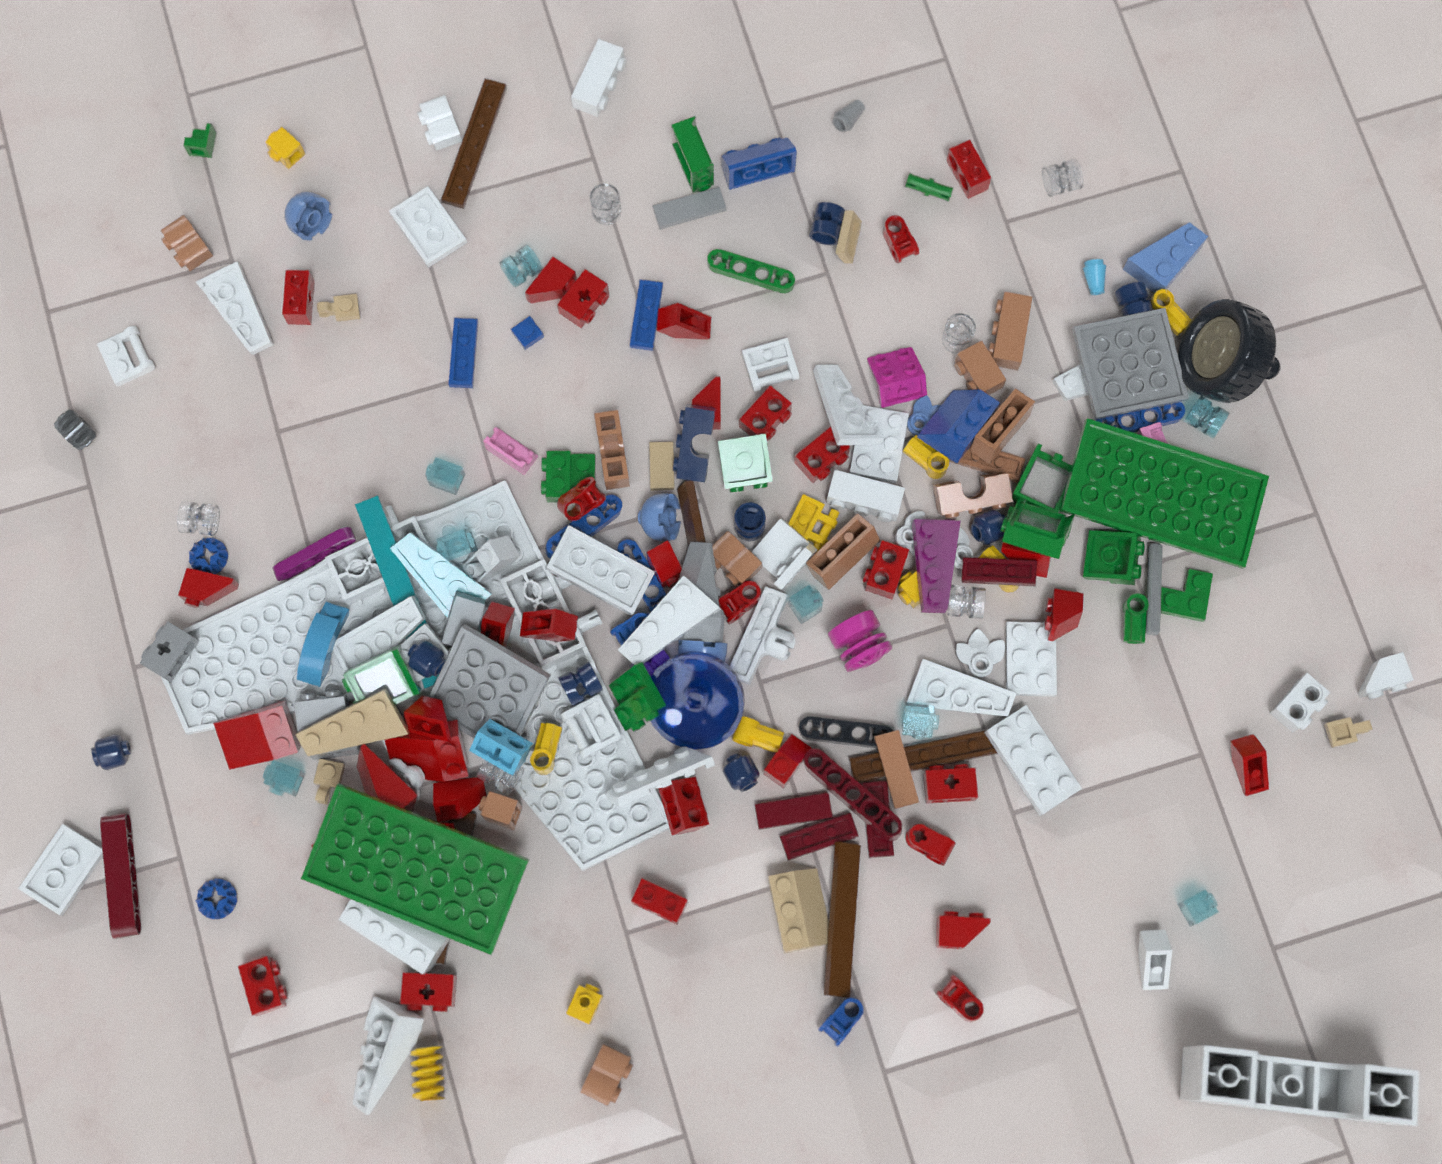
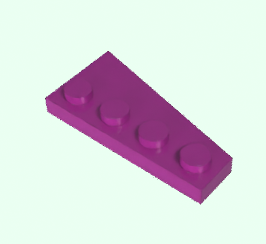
M914 519L912 522L921 613H945L948 610L961 521Z

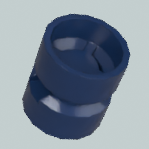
M818 203L814 214L815 221L812 222L809 237L823 245L832 246L838 244L845 209L835 203Z
M1144 282L1127 284L1115 292L1119 306L1123 307L1121 310L1122 316L1153 310L1150 300H1146L1148 292Z
M752 502L740 505L734 516V529L737 536L744 541L750 542L759 539L763 535L766 523V515L763 508Z
M589 661L577 667L575 673L569 671L558 677L572 706L584 701L587 694L593 696L603 691Z

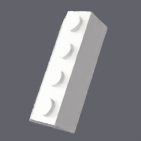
M350 899L339 918L341 922L422 974L434 968L437 959L450 940L447 937Z

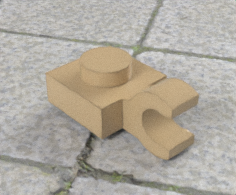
M357 294L333 296L334 303H317L319 317L335 315L337 322L360 319Z
M1351 717L1324 724L1331 748L1355 743L1358 741L1356 735L1373 730L1370 720L1353 724Z
M319 759L313 781L315 785H320L315 797L317 803L328 805L331 789H335L338 783L341 784L345 769L343 763Z

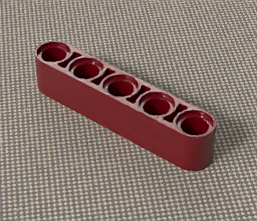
M811 749L805 754L804 763L806 771L883 839L892 842L900 838L902 822L896 814L820 749ZM816 757L820 758L823 762L819 767H812L809 765V761ZM831 774H838L841 780L833 784L827 778ZM850 790H856L860 793V796L856 800H850L846 797V794ZM874 806L879 810V813L873 817L868 816L865 813L866 808ZM887 823H894L898 829L894 833H888L884 830V826Z
M128 812L102 816L100 819L111 936L113 939L140 935L141 917L131 819Z

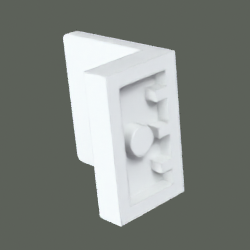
M780 519L752 553L762 562L763 567L777 578L774 584L782 590L816 553L817 549L786 521Z

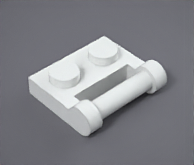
M130 326L122 333L97 344L117 387L155 369L153 361L149 360L138 337L140 333L136 326ZM128 341L131 342L140 362L137 367L134 366L124 343Z
M787 338L742 350V356L753 392L759 391L761 387L790 379L792 381L799 379L798 369ZM787 365L789 369L762 378L757 376L758 372Z
M599 694L560 715L563 723H567L581 750L579 754L583 760L623 739ZM580 714H582L596 741L591 746H589L575 719Z

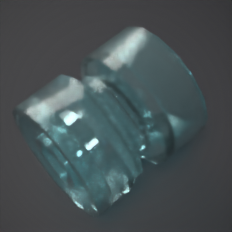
M528 245L517 250L515 257L510 255L499 262L505 276L515 288L526 282L527 276L533 277L543 269L538 257Z
M1200 396L1184 422L1194 428L1201 427L1202 433L1214 439L1230 412L1220 406L1212 407L1211 401Z

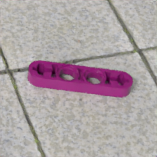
M344 527L338 529L274 565L272 569L276 580L290 579L323 561L326 556L353 544L356 538L352 528Z

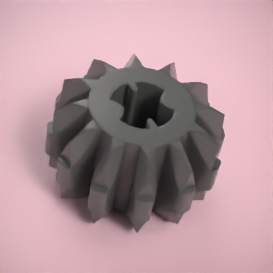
M68 409L65 413H62L54 423L55 428L62 437L78 450L88 447L96 437L93 428L73 410Z

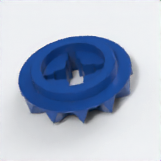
M213 537L202 538L199 542L194 543L191 551H189V563L194 570L217 574L225 567L228 561V551L225 545ZM205 548L210 553H215L210 557V565L205 559H201L205 555Z
M216 878L205 882L198 890L197 899L195 900L198 911L210 919L216 920L227 917L234 910L237 903V893L233 885L226 880ZM215 889L218 895L226 897V899L218 901L217 910L214 902L207 900L214 896Z

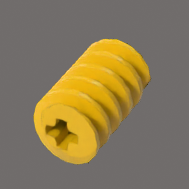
M443 1046L422 1047L410 1052L411 1056L418 1058L411 1062V1066L418 1068L417 1071L411 1073V1076L419 1079L411 1084V1087L419 1089L418 1092L412 1094V1098L420 1101L445 1099V1097L437 1094L445 1090L444 1086L437 1084V1082L444 1079V1076L437 1074V1071L443 1069L444 1065L436 1063L437 1060L443 1058V1055L436 1053V1050Z

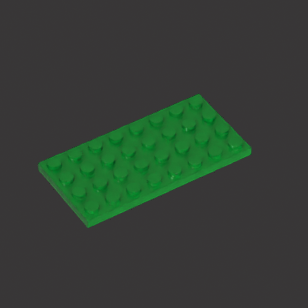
M1087 418L1084 420L1060 512L1075 515L1076 517L1120 531L1138 533L1140 537L1243 569L1246 568L1269 476Z
M338 783L301 879L492 955L530 859Z

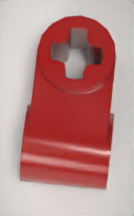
M898 215L887 218L883 229V237L894 261L898 264L906 257L919 255L918 244L911 235L905 220ZM896 226L900 231L892 232L889 227Z
M588 477L563 494L557 501V507L568 520L577 521L594 508L603 504L606 496L598 490L594 477ZM575 503L574 508L567 511L568 506Z
M746 581L718 599L719 607L727 618L726 622L728 624L734 623L755 607L760 600L761 590L756 582ZM752 589L756 591L757 595L753 599H747L743 596L744 592Z
M923 824L914 825L907 831L905 841L910 848L942 866H945L956 845V842L949 837L937 833ZM917 832L922 833L920 837L923 840L919 842L915 841L916 836L914 834Z
M953 974L950 976V981L941 991L937 990L935 993L945 1005L954 1010L966 1022H975L983 1015L984 1007L982 1002ZM954 988H956V990L952 993V995H951V996H948V994H949ZM967 1003H973L977 1006L978 1014L976 1016L970 1017L965 1013L964 1009Z

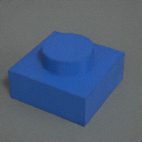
M530 316L511 328L512 334L524 350L544 338V334Z

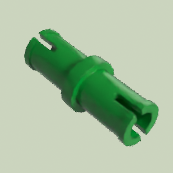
M909 173L905 185L906 188L923 192L924 196L928 197L931 195L949 202L953 187L934 182L932 178L928 180Z

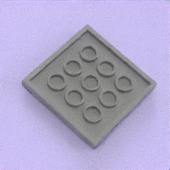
M1166 308L1074 326L1072 328L1095 420L1179 403L1189 399L1186 386L1182 380V370Z
M465 624L461 627L429 697L442 700L447 721L458 720L460 730L472 738H475L478 730L489 719L522 736L551 674Z

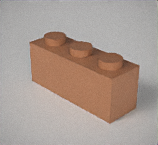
M1004 292L1002 300H997L995 313H998L999 317L998 321L993 322L991 335H995L994 343H990L988 351L998 367L1019 370L1025 345L1032 296Z
M1015 388L975 436L970 452L991 464L1030 417L1035 401Z
M857 513L806 562V565L812 576L830 590L880 541L875 527Z

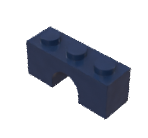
M687 404L685 410L680 411L679 424H683L682 434L678 433L676 448H680L679 457H675L673 463V471L677 472L676 479L705 483L710 455L696 452L692 445V439L699 434H712L716 408Z

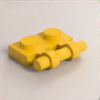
M803 494L788 524L807 541L813 542L817 553L828 542L827 538L831 530L835 529L838 523L836 520L840 513L835 509H831L828 516L823 514L822 511L825 504ZM817 522L823 524L819 535L812 532Z

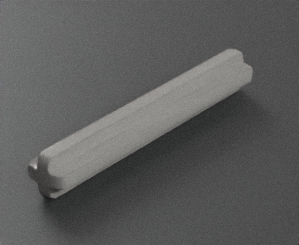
M1151 543L1148 547L1147 600L1149 606L1146 612V634L1155 636L1160 632L1163 546Z

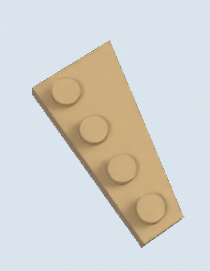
M385 688L297 732L295 735L307 756L408 735L410 731Z

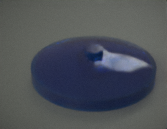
M684 652L668 658L658 666L651 679L666 706L658 711L660 715L651 720V723L662 737L680 747L706 749L724 742L735 732L744 713L745 695L740 679L728 664L707 653Z

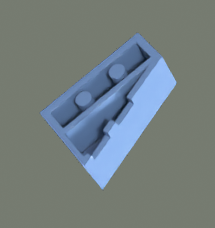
M1189 222L1128 258L1123 270L1137 281L1144 282L1145 287L1153 293L1160 289L1167 290L1203 247L1208 236Z

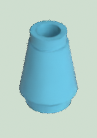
M1093 259L1084 262L1085 267L1083 271L1090 295L1104 294L1106 265H1104L1103 259Z

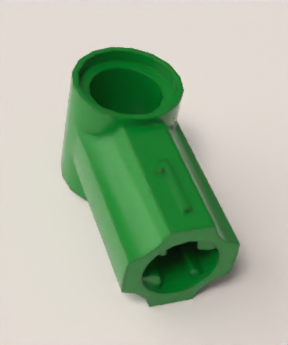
M1133 594L1123 603V642L1128 644L1145 643L1146 612L1149 603L1142 594ZM1131 601H1137L1141 605L1140 612L1131 609Z

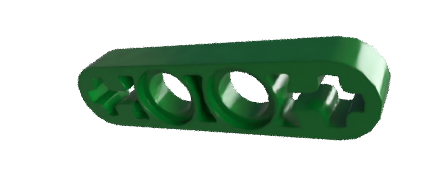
M721 249L712 250L708 254L707 265L714 273L784 294L791 292L794 288L795 277L789 270ZM717 257H721V262H719L718 265H715L714 260H716ZM728 260H731L729 269H726ZM737 263H743L747 269L743 273H737L733 267ZM759 270H765L769 276L765 280H760L755 274ZM774 273L776 274V277L774 279V283H771L772 276ZM784 277L788 278V283L782 286L780 280H783Z

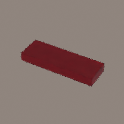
M963 557L962 583L1036 587V560Z
M887 781L862 783L864 788L890 809ZM874 806L866 808L865 813L873 817L879 813V810ZM887 823L884 826V830L888 833H892L891 823ZM866 824L869 858L894 857L893 841H886Z
M829 793L755 804L759 830L833 818Z
M848 813L782 835L780 840L787 861L834 846L835 842H846L858 838L859 835L852 815Z

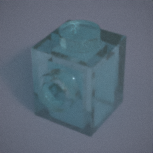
M436 457L433 464L430 463L428 465L425 476L430 486L457 495L465 472L463 467Z
M470 528L462 529L436 539L438 543L436 545L437 552L448 561L478 551Z
M808 585L789 597L788 605L799 622L803 624L822 612V602L824 600L817 589L813 590Z
M905 702L902 735H910L915 739L932 738L933 729L938 730L939 715H935V706Z
M273 760L271 765H267L264 770L263 779L265 780L263 784L270 787L268 791L282 797L286 793L296 797L305 773Z
M1206 889L1177 904L1189 926L1196 925L1218 913L1216 908L1218 903L1211 893H1207Z

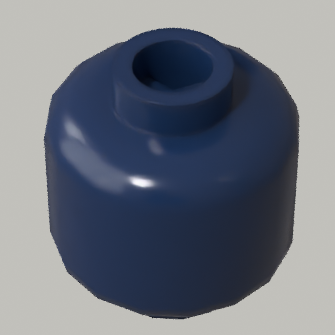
M993 509L976 516L971 525V532L975 540L989 545L1002 539L1005 532L1001 531V527L1006 516Z
M429 641L413 644L407 653L409 667L425 678L438 676L446 661L444 659V651Z
M114 734L98 739L94 747L91 748V754L97 767L100 766L104 770H110L124 766L127 763L128 755L131 754V747L128 740L123 741L119 735Z
M736 753L726 759L727 764L723 768V774L732 789L745 792L758 783L757 779L760 773L749 755L740 756L739 753Z

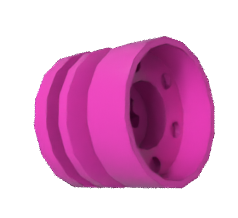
M873 610L862 612L845 620L828 633V637L835 649L847 647V650L840 655L841 661L849 660L844 666L847 672L874 664L893 648L890 641L883 642L887 637L886 633L873 635V632L881 625Z

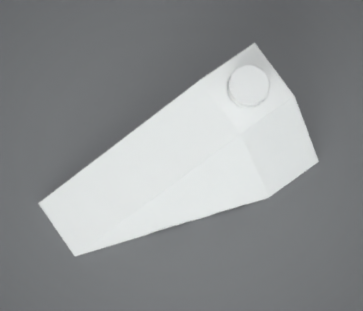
M373 997L365 1020L364 1030H368L366 1046H361L360 1054L363 1055L364 1061L362 1069L357 1072L353 1105L366 1115L371 1113L415 1046L424 1021L414 1011L407 1010L405 1007L378 997Z

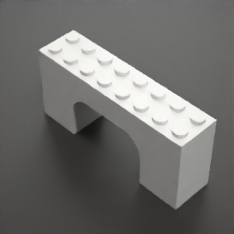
M1207 1045L1183 1047L1180 1100L1387 1125L1417 1126L1419 1071L1366 1064L1346 1065L1258 1055V1051Z

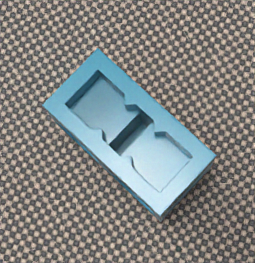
M489 719L478 730L469 751L513 776L525 763L533 743Z

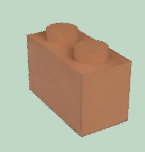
M983 341L957 353L954 366L960 376L963 375L968 382L966 383L968 390L981 389L988 395H991L1004 387L1006 378Z
M489 791L487 797L483 796L479 805V811H482L481 816L486 822L513 831L523 808L517 800Z

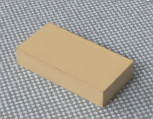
M854 211L844 212L836 249L838 257L844 263L853 264L862 224L861 219Z
M649 442L651 491L675 490L673 442Z

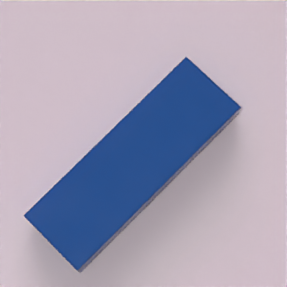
M640 280L630 348L653 351L663 282Z
M454 318L448 384L451 388L473 389L478 319Z

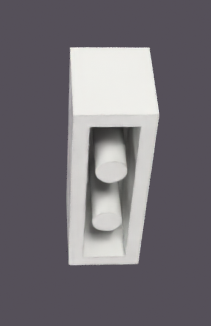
M598 39L571 96L573 108L596 117L599 116L601 110H605L609 100L607 96L610 90L614 91L618 80L616 77L619 71L622 72L626 65L627 59L624 58V48Z
M834 470L826 503L831 504L830 506L837 510H844L846 508L854 510L855 514L858 513L861 516H868L869 514L877 516V519L880 521L891 522V520H897L905 488Z

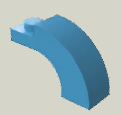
M326 602L321 612L316 613L300 655L297 680L321 687L330 669V660L335 642L349 616L348 608Z

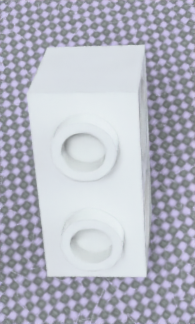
M1306 673L1299 678L1270 714L1292 733L1299 728L1304 730L1313 720L1310 718L1311 714L1315 710L1320 712L1328 703L1325 698L1330 692L1311 675ZM1305 690L1313 693L1314 701L1306 698ZM1290 708L1297 710L1299 714L1298 719L1290 715Z

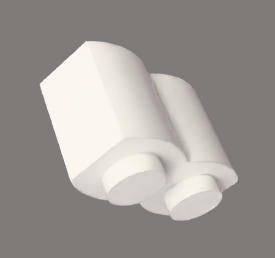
M445 95L419 104L421 111L417 114L422 126L427 125L429 131H426L425 135L429 145L434 144L437 151L462 142Z

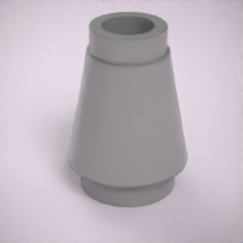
M855 100L837 111L832 119L836 129L841 132L850 131L865 110L864 104L860 100Z

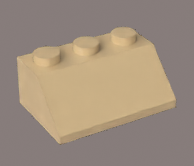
M817 868L768 876L783 953L786 954L827 945L829 921Z

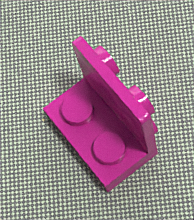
M912 347L901 348L867 358V363L877 383L881 408L927 396L926 375Z

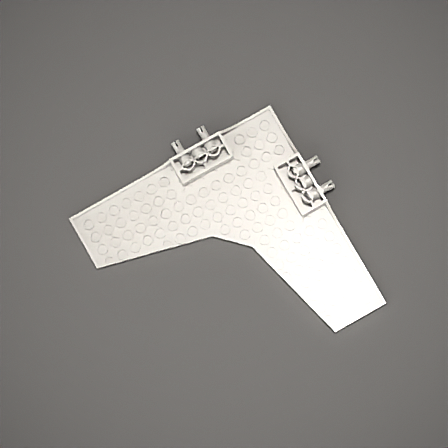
M504 480L440 510L417 517L413 516L400 523L393 511V507L386 506L385 509L389 515L387 519L396 542L411 532L464 573L465 571L462 566L488 540L509 535L519 552L520 557L511 566L480 584L492 593L485 600V607L488 608L491 602L515 608L512 630L506 648L551 674L521 736L533 743L525 763L513 776L500 768L498 769L580 869L585 871L670 829L663 804L653 787L650 788V794L623 806L615 805L607 800L605 792L612 789L614 784L632 778L633 774L637 771L646 769L628 732L624 730L614 712L616 707L582 638L583 632L602 624L597 611L594 610L578 618L577 631L573 641L555 642L520 637L523 612L559 609L570 613L561 593L562 589L573 584L558 576L555 577L551 572L545 570L547 566L546 561L506 481ZM368 538L326 556L322 562L283 584L183 629V631L193 636L199 642L172 682L167 681L163 677L161 678L187 735L214 730V722L284 700L287 702L290 714L295 713L294 702L300 698L301 694L315 693V696H323L326 691L340 690V693H347L348 701L355 700L352 692L348 693L342 683L344 671L334 651H332L330 669L321 687L297 680V670L310 625L316 613L321 612L326 602L349 609V616L337 639L393 607ZM408 571L426 621L441 639L447 617ZM482 621L479 622L477 628L479 631H481ZM445 644L451 650L452 646ZM168 648L164 650L167 654L171 651ZM589 661L603 691L593 696L587 694L584 701L572 706L558 677L569 671L575 673L577 667ZM422 680L418 681L416 684L421 686V693L408 698V700L415 702L421 696L429 697L434 686L425 689ZM403 689L393 695H399L405 692L406 689ZM599 694L623 739L583 760L579 754L581 750L567 723H563L560 715ZM582 714L576 716L575 719L589 746L595 744L596 741ZM541 723L555 724L563 728L554 760L555 767L547 775L537 774L530 762V756L534 752ZM540 757L536 765L538 767L546 766L549 758Z

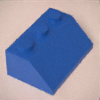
M786 137L783 139L774 138L768 143L761 145L752 144L747 149L726 152L724 155H721V167L729 190L795 172L797 150L790 139Z
M981 389L953 390L918 434L917 438L955 463H958L973 444L975 436L996 412L1000 402Z

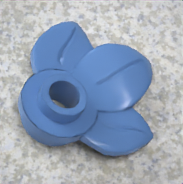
M928 396L918 399L913 406V414L907 422L908 430L913 435L918 436L941 405L932 406ZM921 422L923 427L917 428L915 423Z

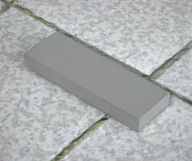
M720 187L654 205L653 210L659 229H664L726 211V205Z

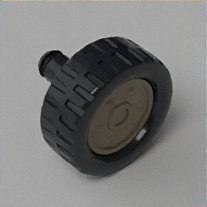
M1217 300L1203 307L1187 325L1178 349L1182 380L1186 387L1198 395L1222 403L1237 402L1248 397L1260 387L1265 379L1275 378L1281 369L1280 362L1275 357L1276 334L1270 319L1262 311L1236 300Z

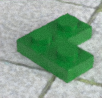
M1188 569L1184 591L1161 587V614L1204 622L1206 620L1213 574Z

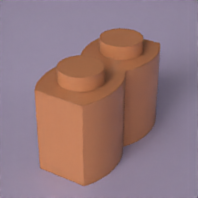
M184 215L160 230L165 236L161 239L169 251L171 249L175 250L177 254L173 257L181 268L186 266L189 271H192L213 256Z
M729 531L712 546L716 569L721 568L727 573L725 575L726 579L733 586L737 584L740 586L744 582L750 581L763 568L762 562Z
M603 1044L580 1093L606 1106H609L611 1101L616 1103L622 1090L618 1085L622 1077L628 1078L633 1064L629 1063L631 1057Z

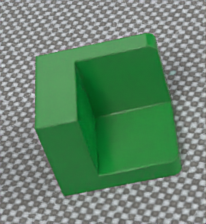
M206 123L205 130L193 129L191 138L185 137L183 146L189 156L212 158L217 134L213 125Z

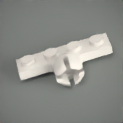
M765 586L726 673L728 677L750 685L764 656L769 655L784 661L791 655L788 649L794 648L795 637L793 633L777 627V623L789 599L787 594Z

